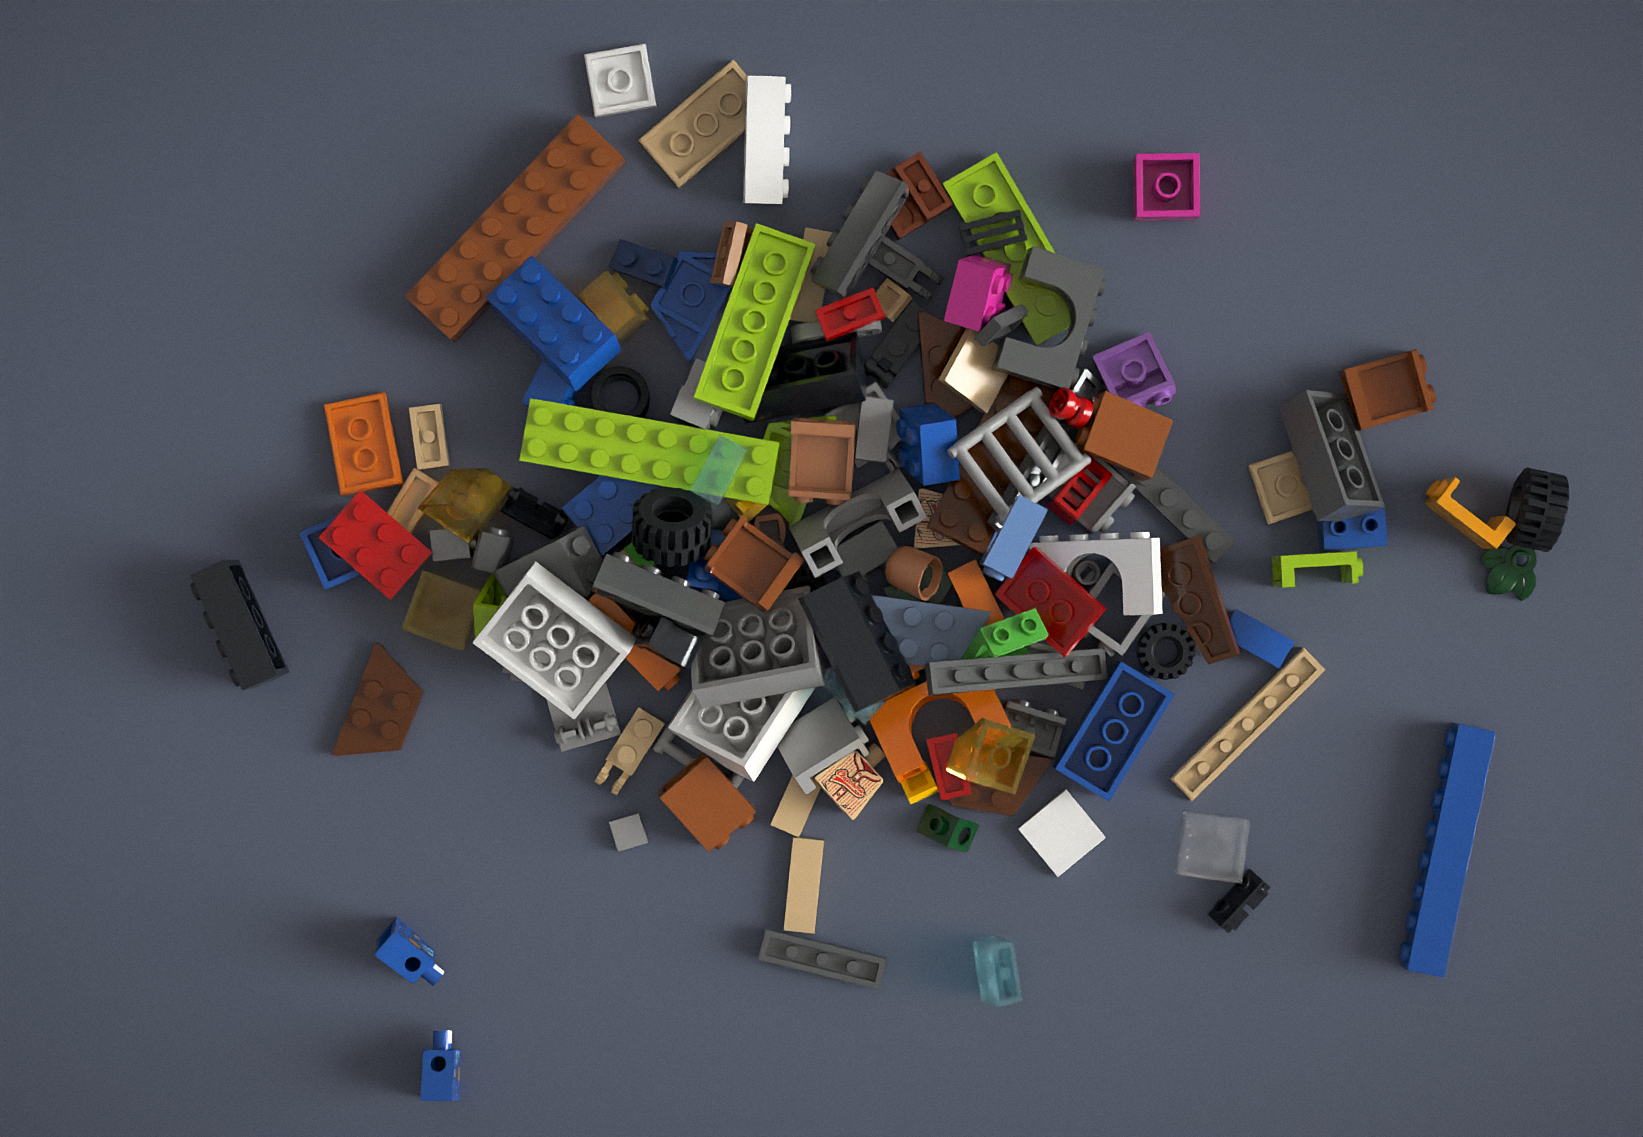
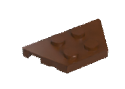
M917 311L924 403H936L955 418L973 406L940 382L939 378L966 328L946 322L926 312Z
M380 643L374 644L332 755L340 756L402 750L424 691L406 674L402 666L396 663Z
M960 743L972 794L951 798V805L1014 816L1048 769L1052 759Z

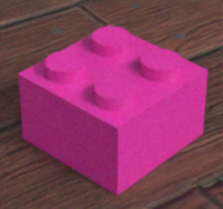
M1200 153L1136 154L1132 159L1133 221H1196L1200 217Z
M978 254L959 259L944 321L981 331L993 317L1005 311V304L1002 303L1004 292H1008L1013 279V274L1010 273L1012 264Z

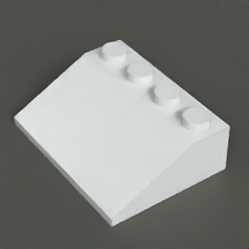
M535 561L473 641V644L572 719H575L629 654L637 638Z
M815 687L702 708L692 691L668 728L671 732L729 770L754 782Z

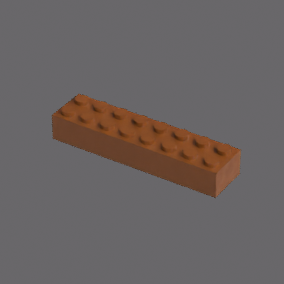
M577 114L405 297L450 340L456 342L490 307L486 296L531 256L536 258L624 166L626 163L624 157Z

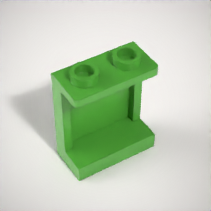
M1034 608L980 628L961 660L1027 655L1029 653L1025 646L1046 639L1048 632Z

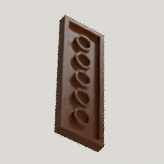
M1008 375L988 413H984L978 426L1035 387L1041 390L1043 396L1040 398L1049 408L1050 400L1057 390ZM1029 406L1016 416L1035 440L1044 424L1033 408ZM1005 423L993 431L992 434L1016 467L1019 468L1028 452ZM981 440L967 451L1002 497L1011 480ZM959 462L960 480L949 482L927 528L983 556L996 532L987 523L994 508Z

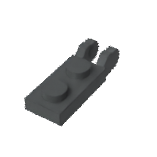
M885 236L868 262V265L905 289L908 290L909 288L928 301L931 300L933 294L927 288L913 281L917 274L920 272L928 280L939 285L944 280L942 276L925 266L922 260Z

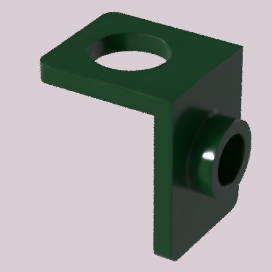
M928 804L917 831L945 847L968 852L979 825L975 822L958 818L932 804ZM967 827V836L959 843V834Z

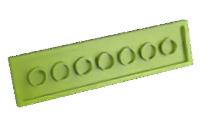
M530 398L519 461L769 505L780 443Z

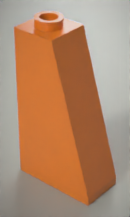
M594 594L588 600V602L630 634L632 633V629L638 620L624 605L598 594ZM633 645L629 654L625 657L657 691H660L663 687L669 691L681 679L678 673L682 668L644 648L640 649Z

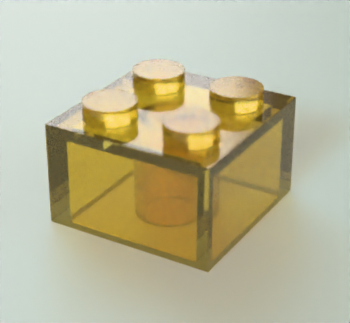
M422 570L402 630L458 650L466 649L474 628L473 603L482 589L430 570Z

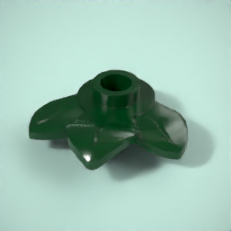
M1516 545L1510 548L1499 546L1497 549H1488L1483 553L1480 561L1491 569L1486 579V592L1488 594L1500 595L1512 590L1520 601L1525 600L1532 594L1537 582L1533 571L1537 564V555L1534 549ZM1525 555L1527 561L1524 564H1517L1515 562L1516 557Z

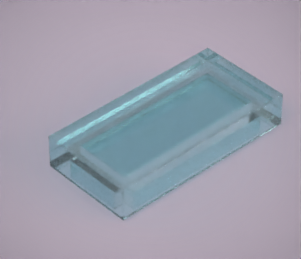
M719 434L690 491L720 505L748 449Z

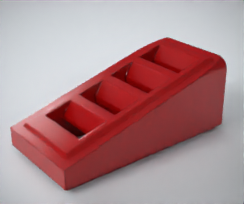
M1090 455L1091 463L1068 479L1047 504V507L1068 525L1073 524L1113 476ZM1086 468L1100 480L1098 483L1084 473ZM1080 479L1091 489L1090 493L1076 481ZM1069 489L1073 490L1083 501L1077 500L1068 492Z

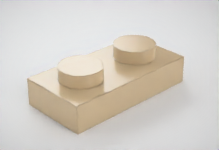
M442 404L409 408L417 470L450 466Z

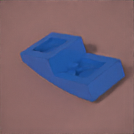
M1235 609L1229 622L1237 645L1269 664L1280 668L1294 641Z

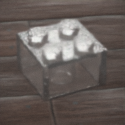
M1183 810L1175 872L1179 876L1242 884L1250 821L1245 817Z

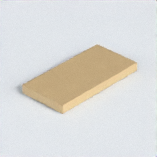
M734 60L730 61L638 140L679 189L745 132L747 75Z

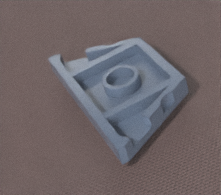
M872 595L877 607L883 613V619L891 635L897 641L898 649L907 664L925 666L929 662L960 660L991 613L984 610Z

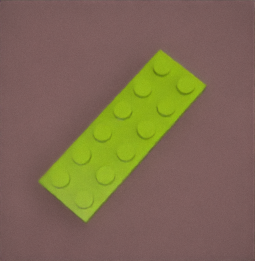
M998 153L990 155L944 182L942 186L952 200L964 224L1020 209L1028 240L982 252V255L1012 264L1010 273L1013 274L1012 284L1008 292L1005 291V294L1013 308L1023 304L1029 311L1028 315L1022 320V323L1035 346L1069 328L1070 314L1068 307L1057 293L1019 280L1028 249L1035 246L1053 253L1055 251ZM1015 218L972 229L969 232L972 235L1015 224ZM1018 230L975 242L977 246L1019 236Z
M756 223L693 398L694 401L754 421L816 246L815 243Z

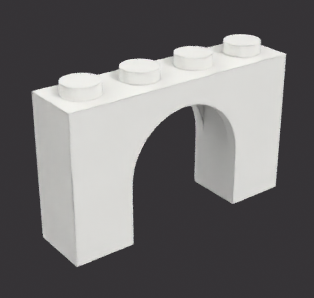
M1150 532L1130 533L1131 539H1119V533L1100 534V540L1090 541L1088 534L1069 535L1070 541L1058 542V536H1039L1040 543L1030 544V550L1033 547H1038L1069 576L1072 575L1077 563L1090 554L1096 553L1109 558L1117 566L1121 574L1123 614H1163L1160 538H1150Z

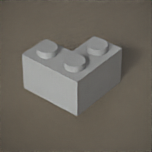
M696 358L685 386L682 385L670 415L698 428L709 430L711 426L717 427L723 410L693 400L706 362Z

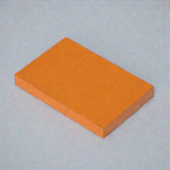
M382 392L324 404L340 495L343 497L357 494L359 490L367 492L403 484L387 394Z

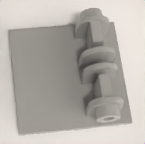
M606 682L575 719H572L547 700L555 728L554 736L557 744L560 745L561 752L621 735Z

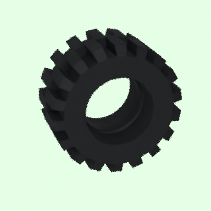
M1529 467L1523 469L1514 483L1507 505L1506 516L1516 523L1506 537L1508 544L1543 552H1549L1553 548L1562 532L1569 505L1570 491L1565 475Z
M663 487V489H653L651 493H644L641 495V499L636 500L632 518V544L635 547V551L643 555V559L647 561L652 560L657 565L666 564L668 567H674V565H688V562L694 563L699 560V557H704L707 554V549H710L712 511L710 503L706 502V498L702 495H696L694 491Z

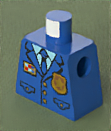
M397 917L376 940L374 955L411 983H415L421 976L434 986L445 972L433 962L435 950ZM410 957H416L418 959L412 960L410 959Z
M433 1031V1049L423 1050L420 1101L460 1100L461 1052L460 1050L451 1049L452 1031ZM440 1057H443L446 1061V1066L443 1070H440L437 1065Z

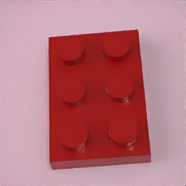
M361 490L358 491L318 536L321 541L390 600L432 553Z
M1033 547L1021 561L1013 579L1007 578L994 594L1016 615L1035 608L1048 632V636L1044 640L1063 657L1068 656L1107 609L1038 547Z

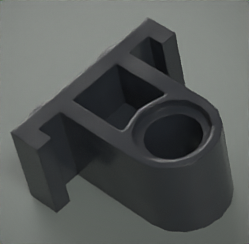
M645 615L643 619L640 618L636 622L631 633L637 638L634 643L635 646L640 649L644 648L685 670H689L703 642L696 636L677 627L671 620L663 616Z

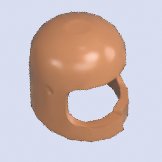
M901 546L895 549L886 563L885 576L888 583L892 587L923 601L929 600L936 594L942 580L943 566L939 557L914 547ZM929 565L933 573L931 582L927 588L920 592V581L926 567Z

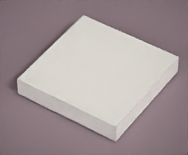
M646 44L584 54L596 118L657 107Z
M1067 789L1063 790L1018 827L1057 877L1106 838Z

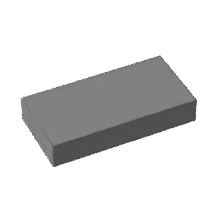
M866 397V401L861 402L855 460L886 463L894 400Z

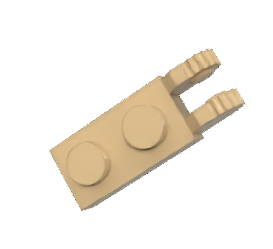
M638 707L605 759L607 762L594 782L599 785L605 782L609 776V771L615 765L624 771L612 786L611 793L617 796L629 776H632L665 725V722L643 708Z

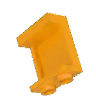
M1452 477L1444 478L1441 481L1435 480L1425 493L1428 498L1424 504L1482 549H1497L1516 523L1507 516L1491 517L1487 524H1485L1451 498V493L1460 483L1459 479Z

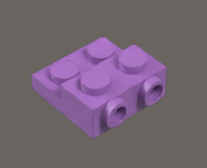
M1150 332L1092 356L1106 391L1142 407L1152 403L1155 406L1165 405L1172 400V395L1176 394L1175 382Z

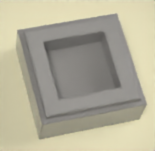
M640 812L609 822L618 852L648 843Z

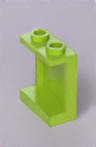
M1357 551L1271 556L1273 587H1295L1294 568L1340 565L1342 583H1359V576H1363V562L1361 557L1357 558Z

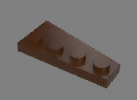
M1201 535L1160 548L1162 589L1172 603V608L1186 625L1188 633L1208 665L1238 656L1240 651Z

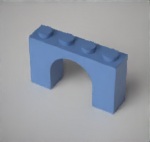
M1017 495L999 532H995L984 555L981 556L978 564L983 566L982 573L997 581H1003L1004 578L1013 579L1048 509L1021 495Z

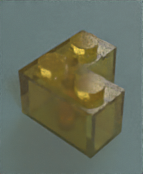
M605 270L578 295L594 312L597 318L615 334L617 340L623 344L650 320L645 314L649 308L635 292L629 296L624 291L628 285L617 272L611 276Z

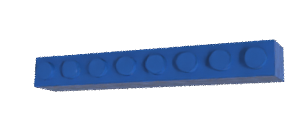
M1452 722L1451 729L1447 728L1445 732L1444 746L1447 747L1445 759L1440 760L1437 770V777L1441 779L1438 790L1435 789L1431 798V808H1434L1432 820L1427 821L1424 837L1428 839L1426 850H1422L1419 855L1418 869H1421L1419 882H1414L1411 894L1412 899L1415 900L1413 911L1407 914L1405 921V930H1408L1406 943L1402 942L1399 950V961H1402L1401 966L1408 971L1445 977L1495 740V731Z

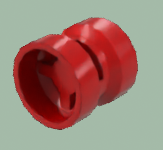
M1062 387L1052 396L1048 409L1053 417L1059 420L1065 419L1068 425L1079 429L1089 421L1093 412V404L1083 396L1077 397L1076 393L1067 387Z

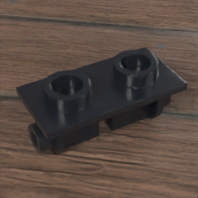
M515 487L511 489L507 497L508 500L500 510L503 514L551 540L559 536L568 522V516L564 514V510H559L545 501L542 505L538 504L539 498L524 491L521 487L519 489Z
M1249 869L1243 876L1237 879L1230 891L1216 902L1208 915L1228 934L1232 929L1236 931L1240 924L1249 916L1243 907L1248 904L1254 910L1269 895L1267 891L1271 887Z

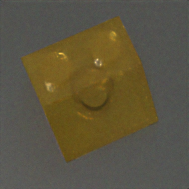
M487 468L451 469L423 500L418 509L470 544L501 508L512 485Z
M981 718L955 741L945 771L964 780L1015 795L1036 735Z

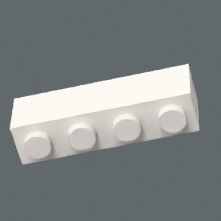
M746 76L743 203L782 204V199L788 198L789 182L788 179H783V166H789V147H784V135L790 134V116H785V103H790L791 84H785L786 77Z

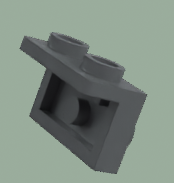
M1013 699V702L1007 701L1003 709L1011 724L1012 731L995 738L994 741L1054 759L1067 719L1060 717L1061 713L1053 709L1043 708V711L1030 708L1031 703L1024 700Z

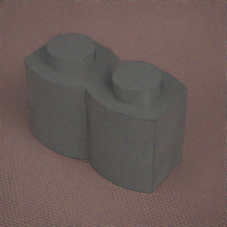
M487 526L486 531H480L471 568L493 573V571L508 564L514 541L513 537H509L510 530Z

